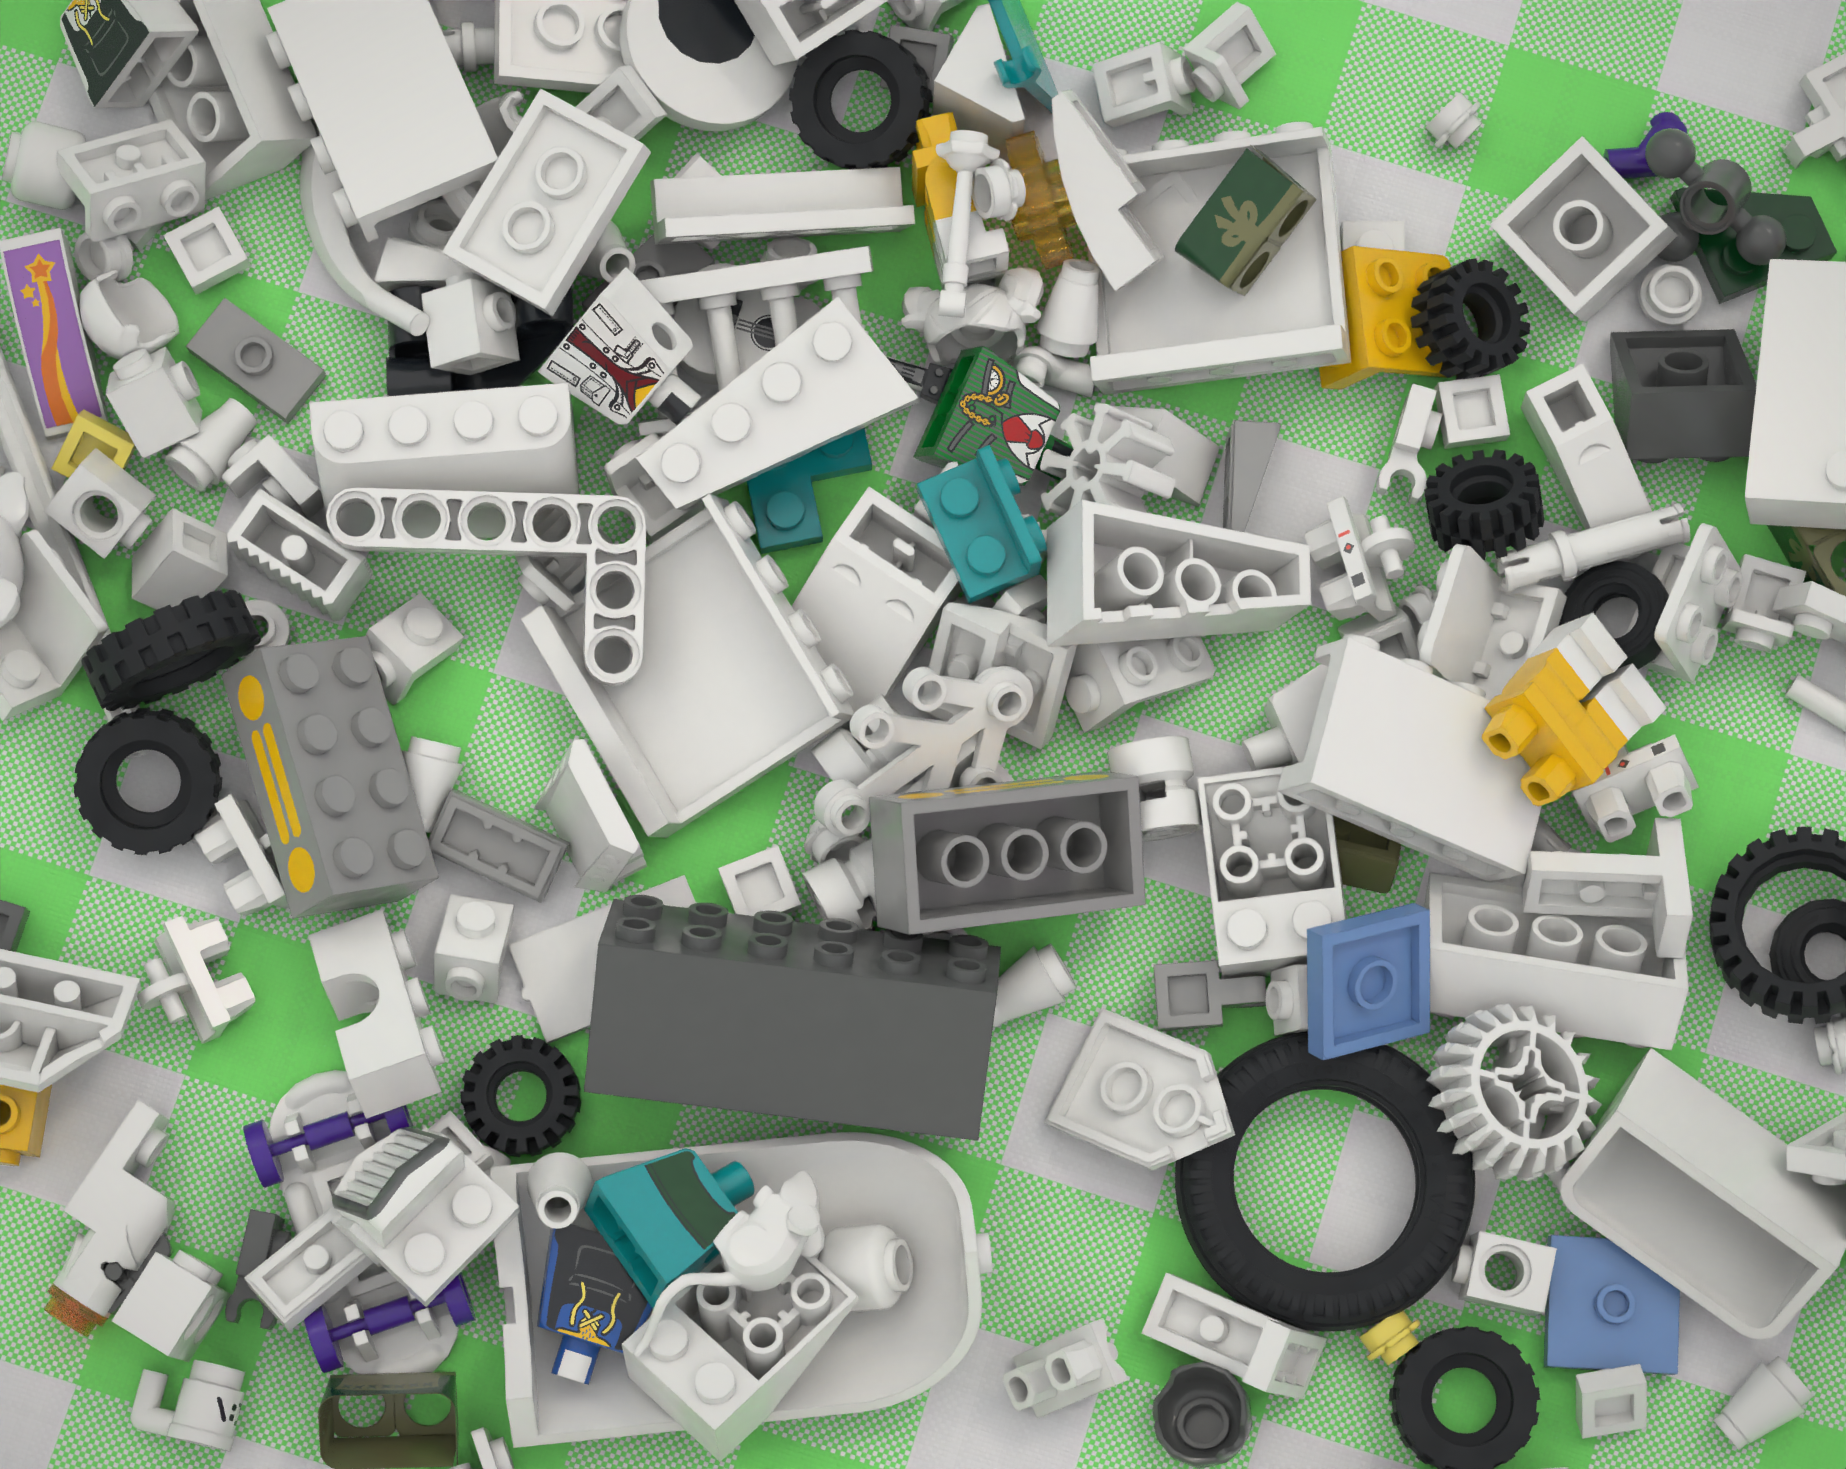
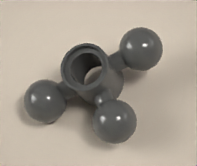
M1663 129L1650 138L1645 149V159L1650 170L1662 178L1674 179L1679 177L1688 185L1681 196L1680 212H1669L1660 216L1678 236L1657 255L1658 257L1670 262L1682 261L1691 256L1696 250L1699 243V233L1707 235L1718 234L1729 226L1737 232L1736 247L1740 256L1747 262L1754 265H1767L1770 259H1778L1782 255L1786 247L1787 238L1781 223L1767 215L1752 216L1743 208L1749 200L1752 190L1750 177L1743 167L1731 160L1718 159L1707 163L1701 168L1695 162L1696 148L1693 140L1687 133L1679 129ZM1704 188H1713L1721 192L1728 205L1721 206L1710 201L1705 194Z

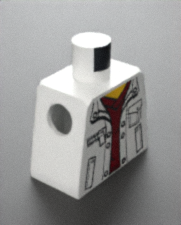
M626 267L597 297L538 370L541 375L554 384L568 383L570 394L619 425H627L647 401L678 425L701 398L699 394L673 373V370L693 348L691 339L638 278Z

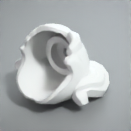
M1029 267L1007 270L998 288L980 283L964 287L963 292H966L964 318L938 316L940 291L938 289L911 287L904 294L902 309L905 317L901 319L902 325L906 329L913 328L917 332L923 333L931 357L936 364L940 362L943 365L955 364L961 350L980 346L992 350L1009 363L1024 349L1026 339L1025 324L1034 323L1041 317V312L1036 307L1044 293L1043 281L1037 270Z

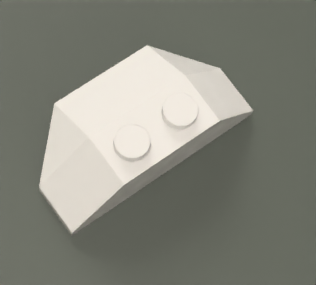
M0 949V1085L39 1093L120 1040L141 986L140 978Z

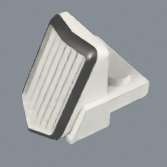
M426 1126L422 1130L404 1127L394 1131L356 1155L333 1193V1207L339 1213L331 1221L378 1267L382 1265L413 1296L427 1307L520 1212V1206L444 1134L429 1130Z

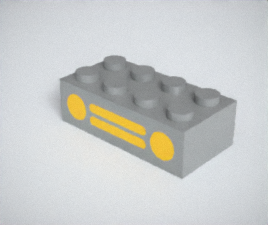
M367 636L259 648L221 675L292 919L398 902L439 878Z
M1097 771L869 797L877 927L911 935L1146 905L1138 776Z

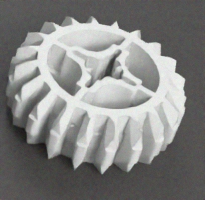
M1509 1003L1506 1005L1500 1004L1489 1010H1478L1467 1016L1465 1022L1454 1026L1448 1031V1034L1444 1036L1447 1043L1438 1047L1436 1053L1432 1056L1440 1067L1433 1070L1426 1081L1441 1090V1093L1434 1096L1428 1106L1443 1110L1446 1116V1120L1442 1121L1437 1132L1449 1133L1453 1131L1458 1140L1452 1154L1463 1155L1469 1151L1473 1152V1170L1484 1171L1492 1167L1496 1180H1507L1516 1176L1519 1181H1531L1542 1174L1550 1175L1561 1170L1564 1164L1580 1155L1581 1151L1585 1149L1582 1141L1590 1138L1597 1129L1589 1117L1596 1114L1602 1104L1588 1095V1091L1595 1088L1600 1078L1585 1075L1582 1066L1587 1062L1591 1053L1579 1052L1576 1054L1571 1047L1575 1032L1564 1031L1561 1034H1557L1556 1015H1544L1537 1019L1533 1005L1521 1006L1513 1010ZM1488 1047H1500L1499 1059L1493 1062L1492 1069L1489 1071L1480 1069L1482 1059ZM1537 1115H1547L1546 1125L1538 1139H1530V1126L1536 1123Z

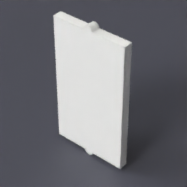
M685 875L635 894L659 898L663 901V905L689 908L690 905L696 903ZM612 904L508 945L525 987L521 991V997L524 1001L531 1002L547 1044L590 1027L598 943Z

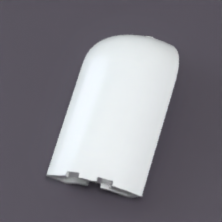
M838 1132L579 1158L589 1168L593 1186L595 1181L602 1177L685 1148L695 1151L711 1174L729 1163L737 1161L749 1173L754 1184V1195L734 1207L738 1212L743 1210L748 1214H751L756 1208L753 1205V1200L762 1187L768 1185L775 1194H779L784 1182L798 1172L806 1171L812 1177L818 1191L819 1217L824 1237L837 1227L880 1224L890 1227L898 1239H904L908 1244L913 1261V1276L910 1288L902 1292L898 1302L889 1309L849 1312L764 1422L859 1413L901 1403L923 1393L945 1378L962 1361L975 1340L982 1316L980 1274L993 1273L989 1233L976 1234L972 1204L965 1184L945 1161L925 1148L902 1139L881 1134ZM534 1163L490 1167V1178L520 1206V1212L494 1238L499 1288L504 1290L506 1324H502L505 1390L513 1448L685 1430L628 1377L623 1353L601 1347L589 1385L551 1373L563 1335L537 1327L551 1227L546 1226L540 1220L527 1191V1176ZM585 1203L571 1224L600 1233L584 1211ZM652 1308V1310H651V1312H650V1314H649L647 1320L651 1317L652 1312H653V1308Z

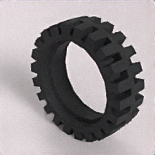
M1797 827L1796 834L1786 835L1785 829L1771 832L1770 839L1767 842L1762 843L1758 838L1748 844L1746 853L1742 857L1737 853L1728 863L1726 874H1721L1715 888L1714 897L1712 898L1709 919L1713 955L1717 967L1721 968L1723 978L1731 989L1735 987L1739 991L1740 999L1750 1007L1754 1003L1761 1006L1762 1014L1774 1019H1776L1778 1014L1788 1016V1023L1803 1024L1804 1018H1815L1816 1024L1830 1022L1832 1015L1839 1013L1842 1018H1845L1846 972L1835 979L1811 984L1784 980L1762 967L1746 946L1742 929L1745 906L1757 888L1767 880L1781 872L1807 868L1831 872L1846 881V842L1839 839L1838 831L1824 828L1823 835L1812 834V827Z

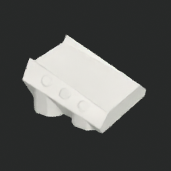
M574 739L548 780L534 809L545 810L558 836L570 842L566 851L580 876L575 887L607 892L612 884L647 867L640 844L585 739Z

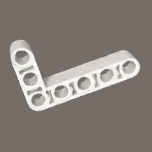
M356 487L341 491L329 503L326 513L328 529L337 543L350 550L586 558L583 642L585 669L591 678L598 683L616 686L632 679L640 668L643 657L646 522L644 513L639 505L631 499L613 495ZM359 502L372 508L375 513L374 526L363 536H349L339 528V514L347 505ZM423 504L434 508L438 512L441 521L435 534L428 538L419 539L412 537L406 532L403 527V520L410 508ZM486 506L500 511L506 523L501 535L494 540L488 541L476 538L468 529V520L473 511ZM544 509L560 510L569 520L570 531L559 542L550 543L543 541L533 530L534 518ZM615 510L627 514L634 524V535L623 544L617 545L605 541L599 534L597 526L602 515ZM616 574L623 576L632 586V600L625 607L620 609L607 608L597 598L596 586L600 579L607 575ZM615 638L628 646L631 653V662L626 670L621 673L611 674L604 672L598 667L595 662L594 652L597 645L603 640Z

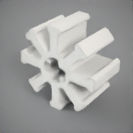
M1097 403L1094 406V411L1096 412L1094 421L1072 413L1061 423L1060 427L1067 432L1074 449L1070 457L1063 456L1049 449L1045 450L1040 469L1063 480L1049 493H1042L1041 501L1046 511L1059 516L1065 514L1081 500L1147 512L1141 499L1144 493L1151 492L1170 499L1176 482L1175 478L1152 469L1164 457L1174 454L1175 449L1171 439L1152 431V424L1108 404Z

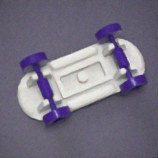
M333 1070L314 1074L296 1083L280 1099L271 1116L269 1130L262 1119L243 1126V1131L253 1166L262 1186L267 1188L280 1183L296 1235H298L333 1206V1193L356 1155L400 1128H413L407 1105L366 1119L349 1082L347 1072ZM372 1263L305 1318L304 1322L313 1352L323 1373L344 1367V1361L357 1374L434 1372L449 1356L457 1339L459 1326L475 1321L476 1318L461 1272L425 1307L382 1265L378 1267L375 1263Z

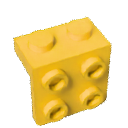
M1351 246L1341 251L1352 363L1319 367L1321 388L1342 390L1379 372L1445 377L1440 374L1442 362L1431 366L1425 359L1431 352L1428 345L1419 349L1415 338L1422 336L1423 332L1421 328H1412L1411 317L1421 313V311L1412 308L1411 305L1413 297L1421 294L1417 290L1420 284L1428 280V277L1450 268L1449 260L1445 256L1438 254Z

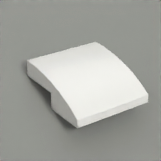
M949 602L942 610L929 668L939 676L975 680L981 672L991 667L1010 666L1021 671L1032 684L1033 702L1025 718L1017 725L1008 728L1006 733L1038 749H1042L1053 737L1077 645L1047 647V625L992 608ZM932 681L925 682L922 697L931 690ZM1010 692L1000 698L998 707L1006 702ZM943 702L940 707L927 713L941 720L948 721L965 709L966 706Z

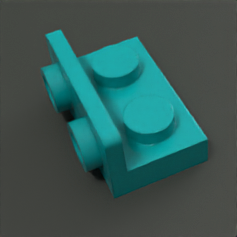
M990 445L978 449L976 459L917 483V492L968 604L1039 574L1042 563L1040 553L1047 551L1044 536L1033 515L1023 518L1013 497L1021 493L1014 470L1007 458L996 460Z

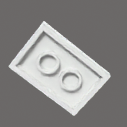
M540 88L442 252L452 261L553 316L651 154V151L638 140Z

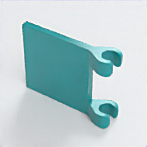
M988 0L1012 57V60L1009 61L999 59L994 62L1003 87L1025 88L1052 113V98L1058 95V91L1020 0Z

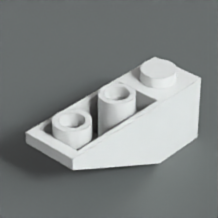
M1584 364L1578 365L1526 391L1521 410L1585 530L1652 511L1613 418ZM1646 553L1631 556L1618 561L1630 562Z

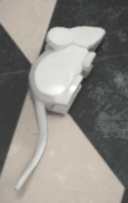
M800 1171L784 1182L779 1194H775L768 1185L762 1187L753 1200V1205L756 1207L753 1212L748 1214L741 1210L717 1235L713 1243L722 1256L719 1263L726 1272L688 1273L681 1275L661 1293L653 1308L646 1331L633 1352L634 1356L639 1357L647 1348L667 1304L678 1292L687 1286H740L752 1291L768 1290L776 1287L789 1276L800 1255L812 1258L820 1253L824 1247L825 1237L820 1224L818 1191L812 1177L806 1171Z

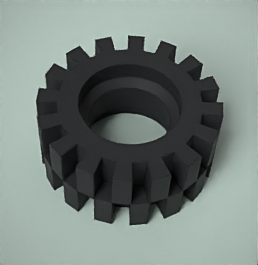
M1476 258L1468 259L1443 270L1422 282L1417 288L1421 294L1413 297L1411 307L1421 311V313L1411 317L1412 328H1421L1423 332L1422 336L1415 338L1419 349L1428 345L1431 352L1425 359L1431 366L1442 362L1440 374L1447 378L1456 375V380L1482 377L1517 361L1519 359L1517 354L1524 352L1528 344L1520 338L1530 334V323L1520 320V316L1529 313L1526 302L1517 304L1514 296L1521 293V290L1517 283L1506 286L1504 282L1509 274L1503 268L1492 272L1493 262L1482 260L1477 263ZM1463 303L1469 308L1475 318L1478 337L1474 335L1466 323Z
M1484 450L1472 451L1473 459L1467 461L1460 454L1452 458V468L1442 463L1435 469L1436 476L1429 475L1426 481L1427 489H1424L1433 541H1438V547L1445 553L1456 544L1471 546L1483 560H1485L1486 552L1495 551L1496 558L1498 559L1507 556L1506 547L1512 546L1517 552L1527 547L1525 538L1534 541L1539 535V527L1544 525L1539 475L1536 474L1535 466L1531 462L1524 464L1523 456L1516 453L1506 460L1504 450H1494L1492 457H1485Z
M523 1035L511 1036V1040L502 1042L498 1039L490 1043L491 1048L484 1053L479 1051L472 1059L474 1064L470 1071L466 1069L462 1079L465 1084L464 1090L460 1091L461 1104L464 1106V1116L475 1134L489 1147L505 1152L509 1156L520 1157L523 1154L535 1156L543 1154L542 1150L550 1146L555 1148L562 1142L561 1138L566 1132L570 1133L576 1124L574 1121L577 1112L580 1113L581 1100L579 1090L581 1089L571 1064L555 1046L552 1047L546 1044L545 1040L536 1037L526 1039ZM516 1072H529L538 1076L546 1088L547 1095L543 1109L537 1116L526 1121L508 1119L499 1111L496 1102V1094L500 1083L507 1076Z

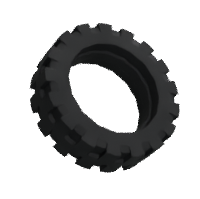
M220 590L209 592L203 598L197 595L184 599L177 606L171 607L168 605L153 611L154 615L145 619L138 618L126 624V629L123 631L112 632L101 640L102 644L91 647L86 652L87 656L82 658L81 663L101 708L115 711L121 707L122 710L134 708L141 702H144L146 705L161 700L166 694H177L189 689L188 686L197 681L202 683L216 676L218 670L228 669L240 661L239 657L250 654L255 649L254 646L260 643L261 638L242 595L235 590H228L225 593Z

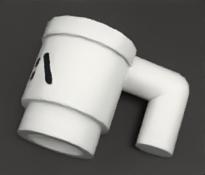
M194 1360L189 1379H183L175 1411L160 1408L169 1375L143 1369L130 1421L140 1431L231 1452L234 1442L233 1436L245 1395L244 1392L240 1391L245 1372L222 1365Z

